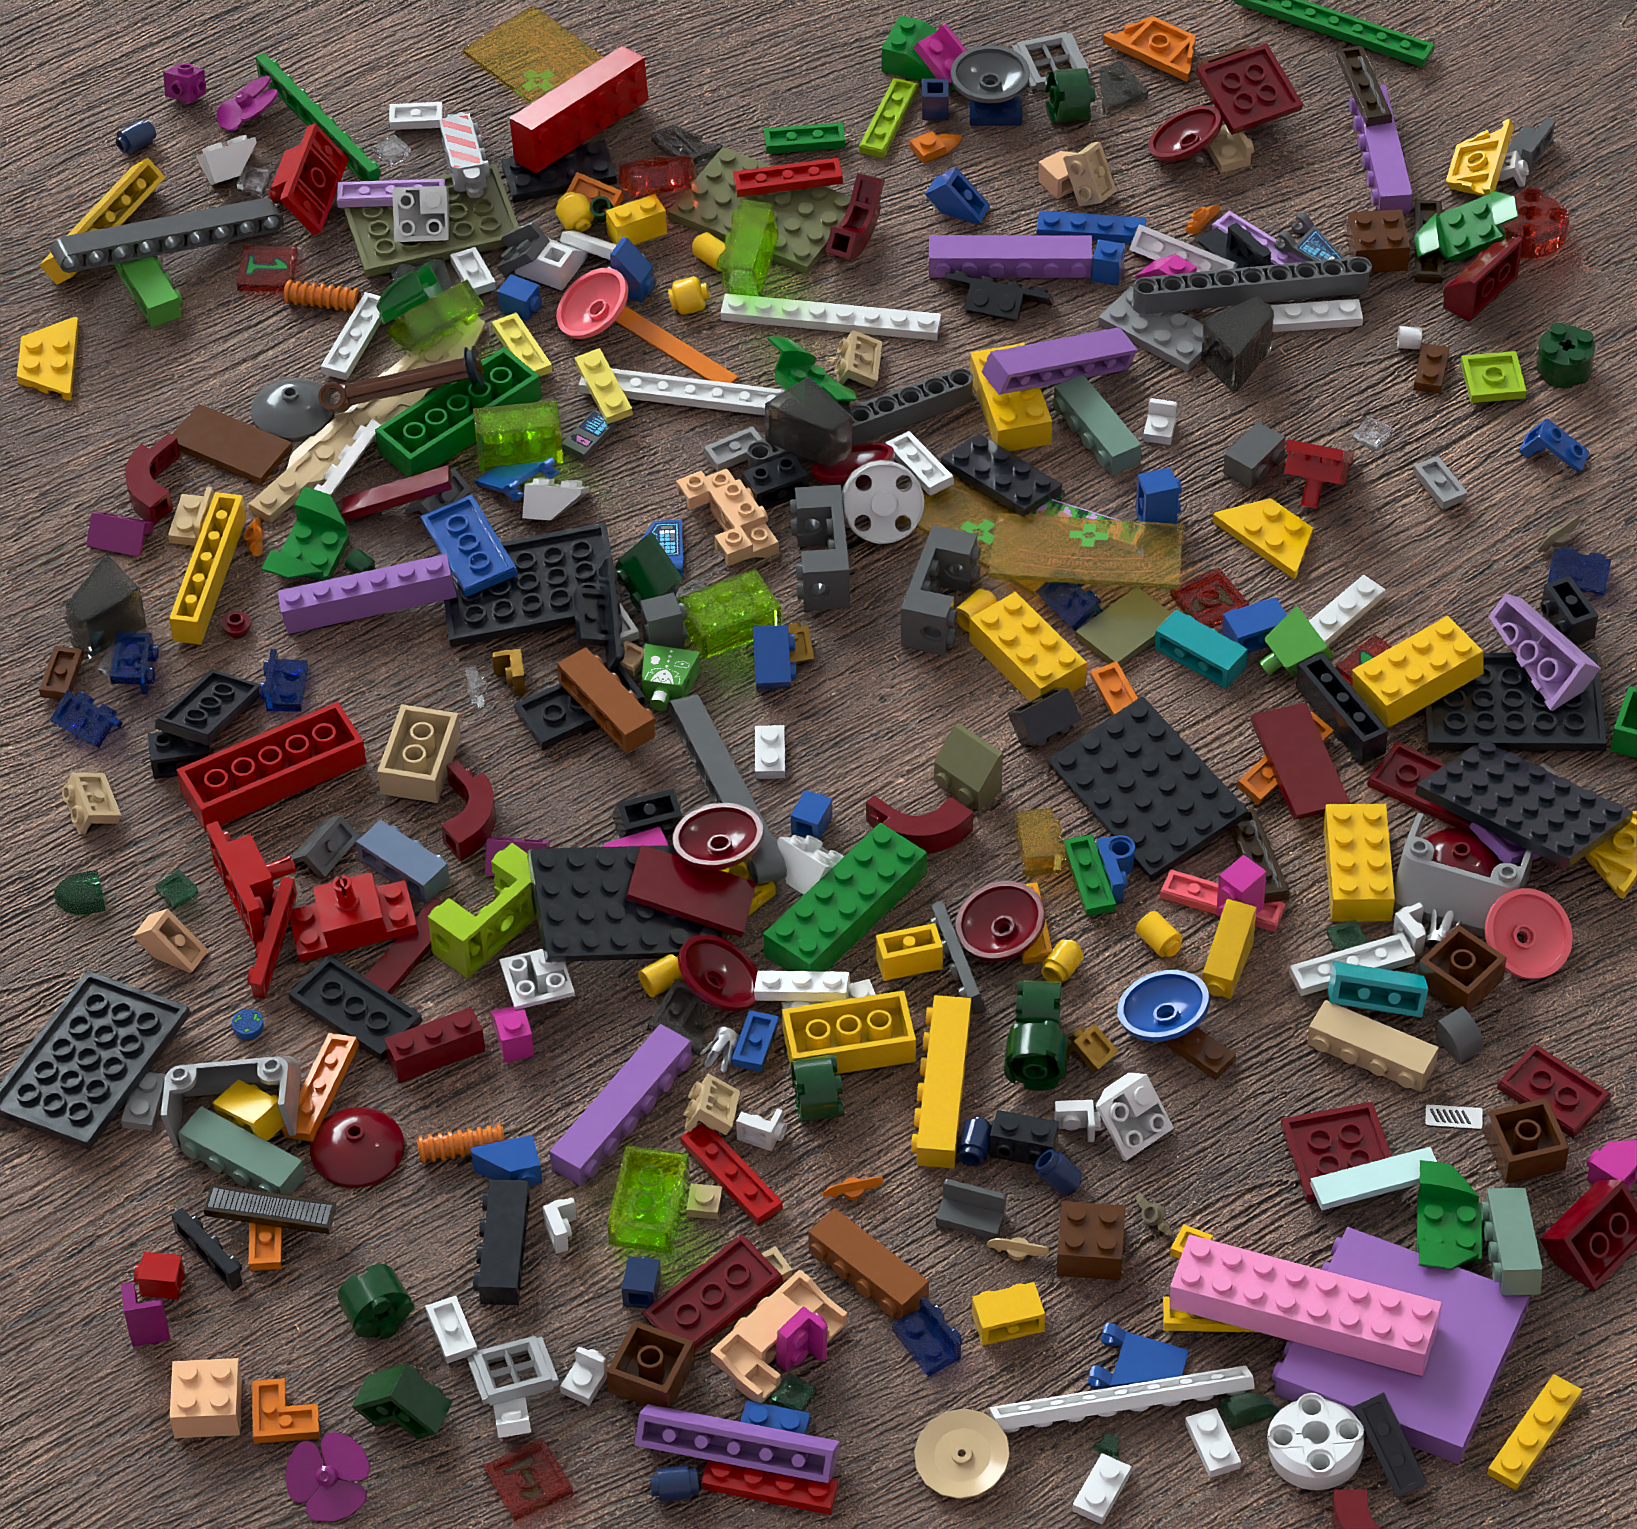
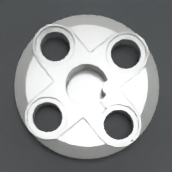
M879 460L864 464L851 473L842 491L844 518L852 531L866 541L877 544L899 541L908 536L921 520L924 510V495L921 485L911 471L898 463ZM860 475H868L870 477V484L865 489L856 487L855 482ZM902 475L909 476L911 480L910 485L906 489H898L896 487V480ZM860 515H866L870 520L869 525L864 529H858L854 524L855 519ZM902 515L909 517L910 522L907 528L897 529L895 527L897 517Z
M1316 1393L1304 1394L1298 1401L1282 1408L1270 1423L1267 1441L1271 1463L1284 1480L1297 1487L1308 1490L1334 1488L1349 1480L1359 1468L1364 1453V1427L1358 1418L1345 1406L1324 1399Z

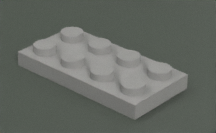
M1132 286L1099 316L1098 324L1106 329L1120 327L1132 343L1186 372L1199 362L1220 340L1219 332L1179 311L1154 314L1137 313L1132 308L1134 288Z

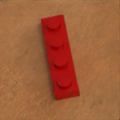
M832 158L733 171V181L738 198L843 184V175L839 159Z
M282 877L279 887H275L273 890V908L271 914H266L263 927L265 934L263 940H259L256 946L255 956L257 960L255 967L251 966L248 972L247 984L251 986L253 996L266 999L298 894L293 878Z
M702 1122L694 1127L691 1132L688 1131L680 1137L681 1145L757 1225H760L783 1209V1202L720 1135L715 1130L707 1127L705 1123Z
M708 1460L701 1486L703 1490L831 1515L838 1490V1480L831 1479L829 1483Z

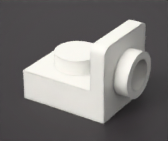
M1517 150L1506 153L1498 181L1514 177L1518 186L1523 187L1525 186L1526 175L1529 174L1527 162L1521 159Z
M1150 399L1143 441L1171 445L1176 425L1177 402Z
M1420 902L1412 906L1403 907L1395 913L1393 934L1404 933L1415 956L1423 953L1426 931L1421 924L1424 907Z
M1093 1100L1055 1101L1054 1119L1059 1121V1129L1076 1130L1078 1128H1087L1088 1142H1094L1095 1131L1101 1130V1120L1099 1112H1094Z
M776 1109L771 1121L765 1120L761 1116L750 1115L741 1112L736 1120L737 1140L772 1151L777 1140L782 1141L787 1129V1124L784 1123V1112L780 1109Z
M573 1198L555 1200L543 1206L544 1225L556 1254L568 1251V1237L572 1236L569 1222L576 1220V1204Z
M578 1347L575 1351L576 1362L562 1382L560 1390L562 1394L590 1406L607 1378V1359L596 1350Z
M525 1397L493 1405L498 1438L531 1432Z

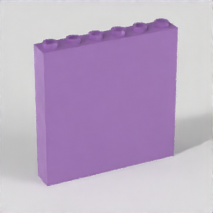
M1347 1227L1343 1237L1335 1239L1331 1250V1255H1333L1331 1262L1325 1261L1321 1270L1442 1302L1440 1324L1424 1374L1419 1376L1288 1340L1284 1349L1286 1357L1283 1363L1277 1362L1272 1374V1380L1276 1381L1274 1394L1295 1402L1304 1394L1316 1393L1324 1399L1345 1406L1360 1421L1354 1406L1385 1392L1410 1446L1460 1465L1525 1318L1530 1295H1501L1499 1282H1494L1491 1279L1458 1267L1445 1270L1418 1266V1252Z

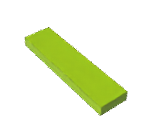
M893 78L859 145V153L885 158L918 92V83Z

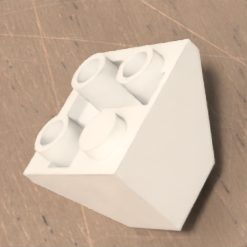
M242 135L227 141L228 146L223 147L220 142L202 149L203 154L197 156V160L210 185L241 175L257 142L255 137L248 139L247 135Z
M448 186L392 188L394 242L449 240Z
M549 239L550 242L535 260L516 269L515 274L563 290L587 259L588 252Z
M533 478L532 483L525 484L522 518L554 520L587 495L590 487L582 486V481L565 480L561 481V484H554V478Z
M797 835L779 837L777 841L778 848L786 864V883L803 895L844 857L836 851L826 850L822 847V841L810 835H807L806 838Z
M543 949L499 959L515 1010L575 996L565 962L545 963Z
M1127 1073L1106 1087L1096 1104V1108L1124 1161H1127L1174 1129L1147 1074Z

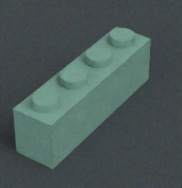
M1084 374L1054 386L1052 404L1055 411L1065 418L1071 431L1079 435L1085 448L1093 452L1099 465L1105 467L1111 476L1141 464L1142 444Z
M202 1106L178 1132L181 1149L186 1156L203 1161L213 1171L225 1173L243 1187L248 1186L257 1191L292 1195L305 1180L302 1160Z
M1488 1188L1486 1202H1481L1480 1211L1482 1221H1487L1484 1225L1485 1240L1491 1241L1488 1245L1489 1261L1495 1262L1492 1267L1493 1281L1499 1282L1501 1295H1541L1543 1269L1526 1188Z

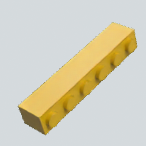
M149 158L135 164L67 236L121 226L166 177ZM51 252L39 264L56 285L76 274V272L66 273L62 271Z
M219 492L214 494L169 618L172 637L175 642L202 644L246 521L242 495Z
M934 995L933 1008L927 1007L926 1026L931 1027L930 1033L924 1032L923 1051H928L927 1058L921 1057L920 1076H925L924 1083H918L917 1101L922 1102L921 1108H915L914 1127H919L918 1134H912L911 1153H917V1166L955 1169L971 1020V998Z

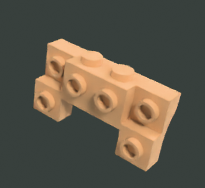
M727 468L709 476H705L702 471L676 480L677 493L679 496L685 495L689 510L710 502V511L725 531L715 535V548L717 551L723 550L727 566L750 558H769L779 554V542L766 525L768 516L765 509L757 505L751 489L745 488L740 479L735 480Z
M800 1269L770 1297L763 1298L758 1303L756 1310L747 1318H741L734 1326L733 1331L710 1351L711 1362L735 1380V1387L754 1402L763 1403L781 1386V1374L768 1365L776 1358L777 1331L803 1306L812 1313L820 1314L825 1319L828 1326L827 1342L848 1324V1313L828 1298L812 1278Z

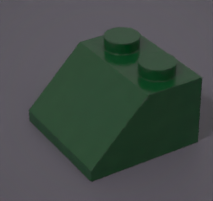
M652 532L621 556L615 567L617 569V582L621 586L626 587L630 593V600L633 606L638 610H641L640 601L670 593H674L676 596L683 577Z

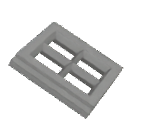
M1067 32L1017 42V45H1012V50L1023 56L1029 65L1030 79L1028 84L1031 90L1045 89L1047 76L1041 77L1037 68L1051 65L1053 71L1058 70L1056 64L1068 61L1073 69L1087 68L1089 78L1091 77V72L1072 33L1067 34ZM1062 45L1065 55L1052 57L1048 48ZM1043 49L1047 58L1033 61L1030 52Z
M536 1336L520 1339L472 1352L473 1355L467 1356V1361L483 1405L490 1404L492 1406L553 1390L554 1386L560 1385L542 1337L536 1338ZM529 1353L530 1361L514 1365L512 1357ZM506 1360L507 1367L490 1371L489 1363ZM536 1371L537 1378L520 1382L519 1374ZM512 1376L514 1384L496 1388L494 1381Z

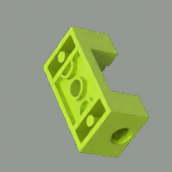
M513 843L504 850L499 851L491 861L492 872L495 874V900L488 906H484L476 917L450 898L441 905L436 906L428 916L432 953L466 978L474 974L537 918L527 853Z

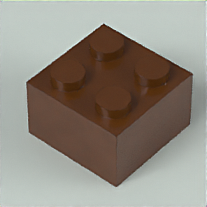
M1402 209L1348 213L1346 239L1350 257L1368 259L1372 264L1371 273L1408 270L1410 244Z
M1457 925L1419 961L1418 975L1425 976L1428 991L1455 1010L1463 1006L1469 1013L1503 981L1507 957L1460 925Z
M1547 1098L1487 1112L1484 1136L1505 1184L1565 1170L1569 1146Z
M1061 1202L1056 1276L1121 1281L1125 1205Z
M634 1320L607 1370L609 1393L644 1406L650 1404L672 1408L695 1364L694 1341Z

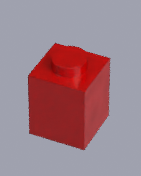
M143 1252L141 1264H136L134 1269V1283H138L141 1296L179 1300L185 1276L182 1255Z

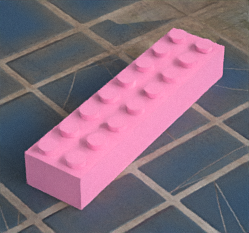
M1193 1235L1188 1236L1170 1285V1308L1419 1376H1423L1440 1324L1442 1306L1441 1301Z

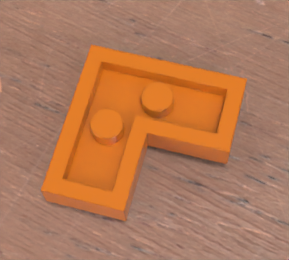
M285 1378L252 1381L254 1444L320 1439L318 1403L286 1406Z

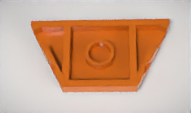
M1154 16L1142 19L1138 23L1124 26L1123 32L1114 35L1111 32H1107L1103 35L1104 44L1187 82L1189 80L1195 48V35Z

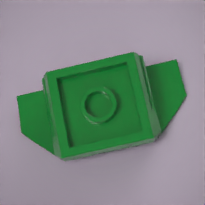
M1491 191V194L1441 213L1440 216L1435 213L1414 236L1418 258L1439 250L1445 259L1456 262L1488 249L1493 243L1505 240L1503 224L1519 218L1515 197Z
M434 260L415 272L412 270L404 274L386 288L376 306L383 324L398 318L443 293L440 283L430 266L435 263Z
M768 337L767 340L781 351L775 366V381L808 411L848 406L851 401L855 402V391L834 381L822 367L815 365L816 357L809 351L786 337Z
M303 487L295 503L297 520L281 552L271 550L262 567V571L286 579L306 577L319 581L329 580L332 578L350 542L349 534L331 495L312 488Z
M1420 1160L1416 1217V1252L1419 1253L1418 1266L1451 1270L1462 1264L1481 1265L1482 1219L1479 1196L1451 1164Z

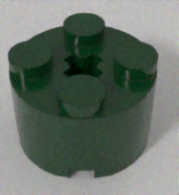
M1078 68L1049 71L1045 82V93H1049L1050 101L1045 102L1050 121L1052 123L1090 121V104L1095 102L1096 94L1095 88L1089 85L1088 69Z
M1563 323L1552 324L1550 329L1541 336L1539 342L1536 369L1537 372L1541 373L1542 379L1547 384L1558 388H1572L1573 384L1585 383L1591 376L1595 353L1593 333Z
M1018 981L1016 1024L1053 1021L1059 1025L1061 982Z
M1044 1021L1042 1023H1017L1011 1026L1010 1033L1007 1036L1004 1074L1011 1083L1015 1084V1081L1024 1084V1089L1044 1091L1057 1087L1059 1081L1062 1078L1063 1080L1066 1078L1069 1041L1067 1036L1059 1030V1025L1053 1021Z
M835 1054L799 1059L791 1062L792 1085L795 1088V1104L800 1122L844 1116L842 1098H838L839 1094H843L842 1080L840 1075L834 1076V1073L838 1072Z
M376 1264L366 1267L368 1272L361 1276H358L357 1273L350 1276L340 1287L337 1298L343 1313L358 1337L372 1338L381 1336V1338L387 1339L397 1333L398 1326L414 1310L415 1305L392 1267L385 1264Z

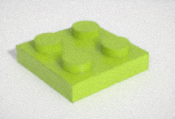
M1516 351L1461 356L1460 364L1470 403L1526 399L1527 390Z

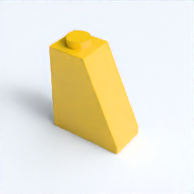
M1231 899L1226 900L1203 970L1202 981L1211 995L1228 999L1232 998L1253 946L1257 907Z

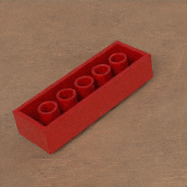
M621 46L510 117L514 162L538 173L649 101L645 57Z
M336 702L176 770L180 791L202 828L207 832L206 825L218 821L221 826L367 764L363 739L339 702Z

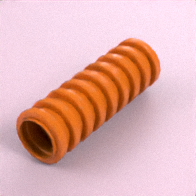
M288 280L284 287V301L286 304H291V302L294 305L301 303L302 306L310 304V307L318 305L319 308L326 306L327 309L334 307L335 310L342 308L343 311L351 309L353 312L361 300L359 288L351 290L350 287L343 289L342 286L335 288L334 285L327 287L326 284L319 286L318 283L310 285L309 282L302 284L301 281L294 283L293 280Z
M496 1124L495 1128H491V1125H487L486 1129L477 1127L475 1131H472L471 1128H467V1132L457 1130L455 1134H452V1131H448L447 1135H442L441 1132L435 1137L432 1134H428V1138H423L421 1135L417 1139L419 1159L422 1164H426V1160L436 1162L438 1158H441L442 1161H445L446 1157L456 1159L458 1155H461V1158H465V1154L471 1155V1148L505 1141L501 1124Z

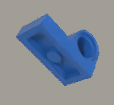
M1123 835L1099 838L1096 841V847L1116 903L1123 902L1124 889L1128 888L1126 875L1130 874L1134 868L1135 843L1132 839Z

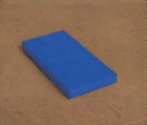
M472 494L420 516L425 529L440 554H447L452 574L465 597L518 575L514 563Z

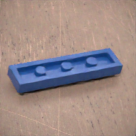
M1039 211L1037 236H1092V241H1098L1099 239L1119 243H1132L1139 224L1146 227V218Z

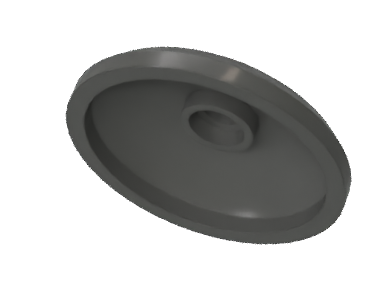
M984 45L971 48L960 54L951 67V81L955 89L963 96L980 103L994 104L1008 101L1021 94L1027 87L1030 79L1029 65L1023 56L1003 46Z
M297 377L277 380L259 391L251 405V417L256 428L290 442L302 441L315 436L331 422L334 412L324 408L319 402L318 394L323 385L313 380ZM331 396L330 402L331 404H334L333 398Z

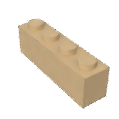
M1327 1000L1323 1002L1309 1026L1307 1045L1314 1047L1320 1052L1336 1056L1348 1064H1355L1369 1070L1374 1075L1383 1076L1395 1081L1405 1088L1421 1092L1437 1064L1439 1047L1337 1004L1330 1003Z

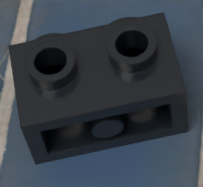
M793 453L742 472L743 485L745 488L751 489L755 502L765 510L795 499V488L808 487V475Z
M1571 576L1544 584L1543 597L1540 602L1541 612L1544 617L1549 618L1554 627L1574 645L1594 639L1598 614Z
M1054 688L1007 713L1020 744L1033 745V748L1045 745L1050 741L1048 737L1056 733L1061 735L1071 731L1074 728L1072 724L1082 720L1068 688Z
M163 731L148 734L150 762L154 779L178 776L176 769L211 755L210 744L207 746Z
M674 789L617 802L612 814L620 839L659 826L663 834L668 835L674 832L683 816Z
M997 1110L990 1134V1157L1035 1165L1038 1158L1047 1150L1053 1149L1056 1152L1059 1121Z

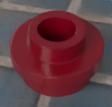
M241 611L230 612L222 619L223 631L232 638L245 636L251 626L250 617Z

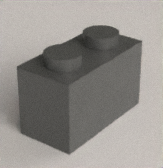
M1257 422L1225 453L1223 473L1252 488L1259 480L1262 481L1267 476L1268 471L1275 464L1278 465L1283 460L1286 453L1284 449L1285 436Z
M674 593L640 601L644 643L684 649V639H687L688 636L682 620H686V612L683 603L677 602Z

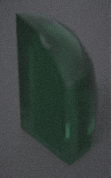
M98 869L68 876L54 890V899L57 905L65 912L75 915H86L106 911Z
M1254 1392L1236 1394L1220 1400L1218 1403L1231 1431L1270 1418L1279 1412L1276 1404L1269 1398Z

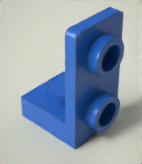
M1548 418L1526 434L1519 450L1523 456L1529 458L1535 452L1541 453L1547 448L1576 472L1583 469L1589 455V451Z

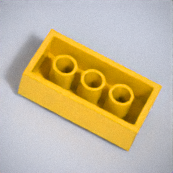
M1024 343L970 352V372L973 374V385L992 440L1009 452L1052 444V419L1041 388L1037 387L999 395L981 372L990 352L1025 345Z
M1016 592L969 618V641L1029 701L1054 688H1068L1071 694L1086 685L1087 662Z
M1446 616L1353 669V689L1376 717L1387 728H1390L1484 674L1483 650L1449 616Z
M1326 804L1323 827L1331 922L1392 921L1395 898L1386 804Z
M904 991L782 1009L783 1034L790 1067L792 1061L832 1054L836 1056L838 1072L834 1074L916 1062V1038Z

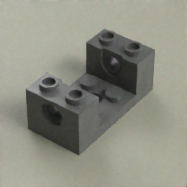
M841 485L795 488V499L790 500L791 517L796 516V519H790L791 535L797 536L798 547L827 545V550L801 551V563H796L797 581L802 580V582L796 583L797 599H803L804 611L850 608L849 562Z
M936 525L932 526L901 606L902 647L946 656L949 646H954L958 630L953 627L957 620L958 610L954 609V597L938 594L939 587L969 593L973 582H978L981 566H977L980 559L981 547L977 546V534Z

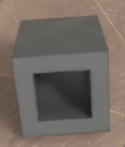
M1463 1006L1438 1021L1436 1040L1459 1064L1484 1049L1481 1032L1472 1016Z

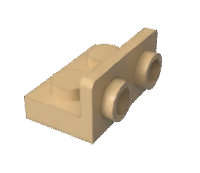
M1222 125L1218 136L1206 148L1220 173L1250 166L1251 154L1254 153L1253 143L1250 138L1245 136L1244 131L1231 135L1226 125Z
M1101 142L1091 143L1079 153L1068 154L1063 157L1079 206L1102 203L1116 192Z
M852 330L847 339L843 338L837 349L840 358L834 371L837 374L836 382L843 385L849 378L873 388L878 381L882 341Z
M207 487L204 496L181 495L168 533L169 543L196 546L214 497L213 487Z
M71 773L67 784L63 787L62 797L68 805L71 820L76 825L79 835H85L91 823L118 824L122 815L105 773Z
M708 1073L701 1083L697 1081L693 1085L688 1095L691 1101L684 1112V1116L687 1117L684 1129L691 1132L697 1122L701 1121L710 1129L727 1135L733 1126L740 1091Z

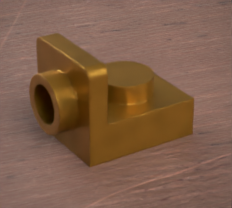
M801 623L788 624V633H794L795 651H789L790 662L800 664L814 661L808 625L801 626Z
M521 649L493 652L494 675L506 674L507 684H513L514 695L526 694Z
M1095 1023L1087 1030L1081 1026L1068 1037L1071 1041L1068 1054L1074 1050L1093 1073L1119 1052Z

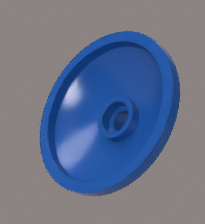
M1182 970L1157 971L1138 979L1125 990L1118 1003V1017L1125 1031L1138 1039L1154 1042L1168 1041L1187 1034L1204 1019L1210 1006V996L1204 982L1192 973Z

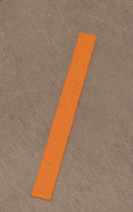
M627 306L624 307L621 315L615 321L706 380L733 383L738 379V376Z

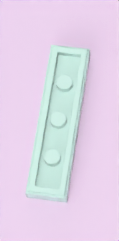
M1431 1147L1311 1178L1310 1185L1321 1210L1418 1185L1420 1180V1160L1437 1162Z

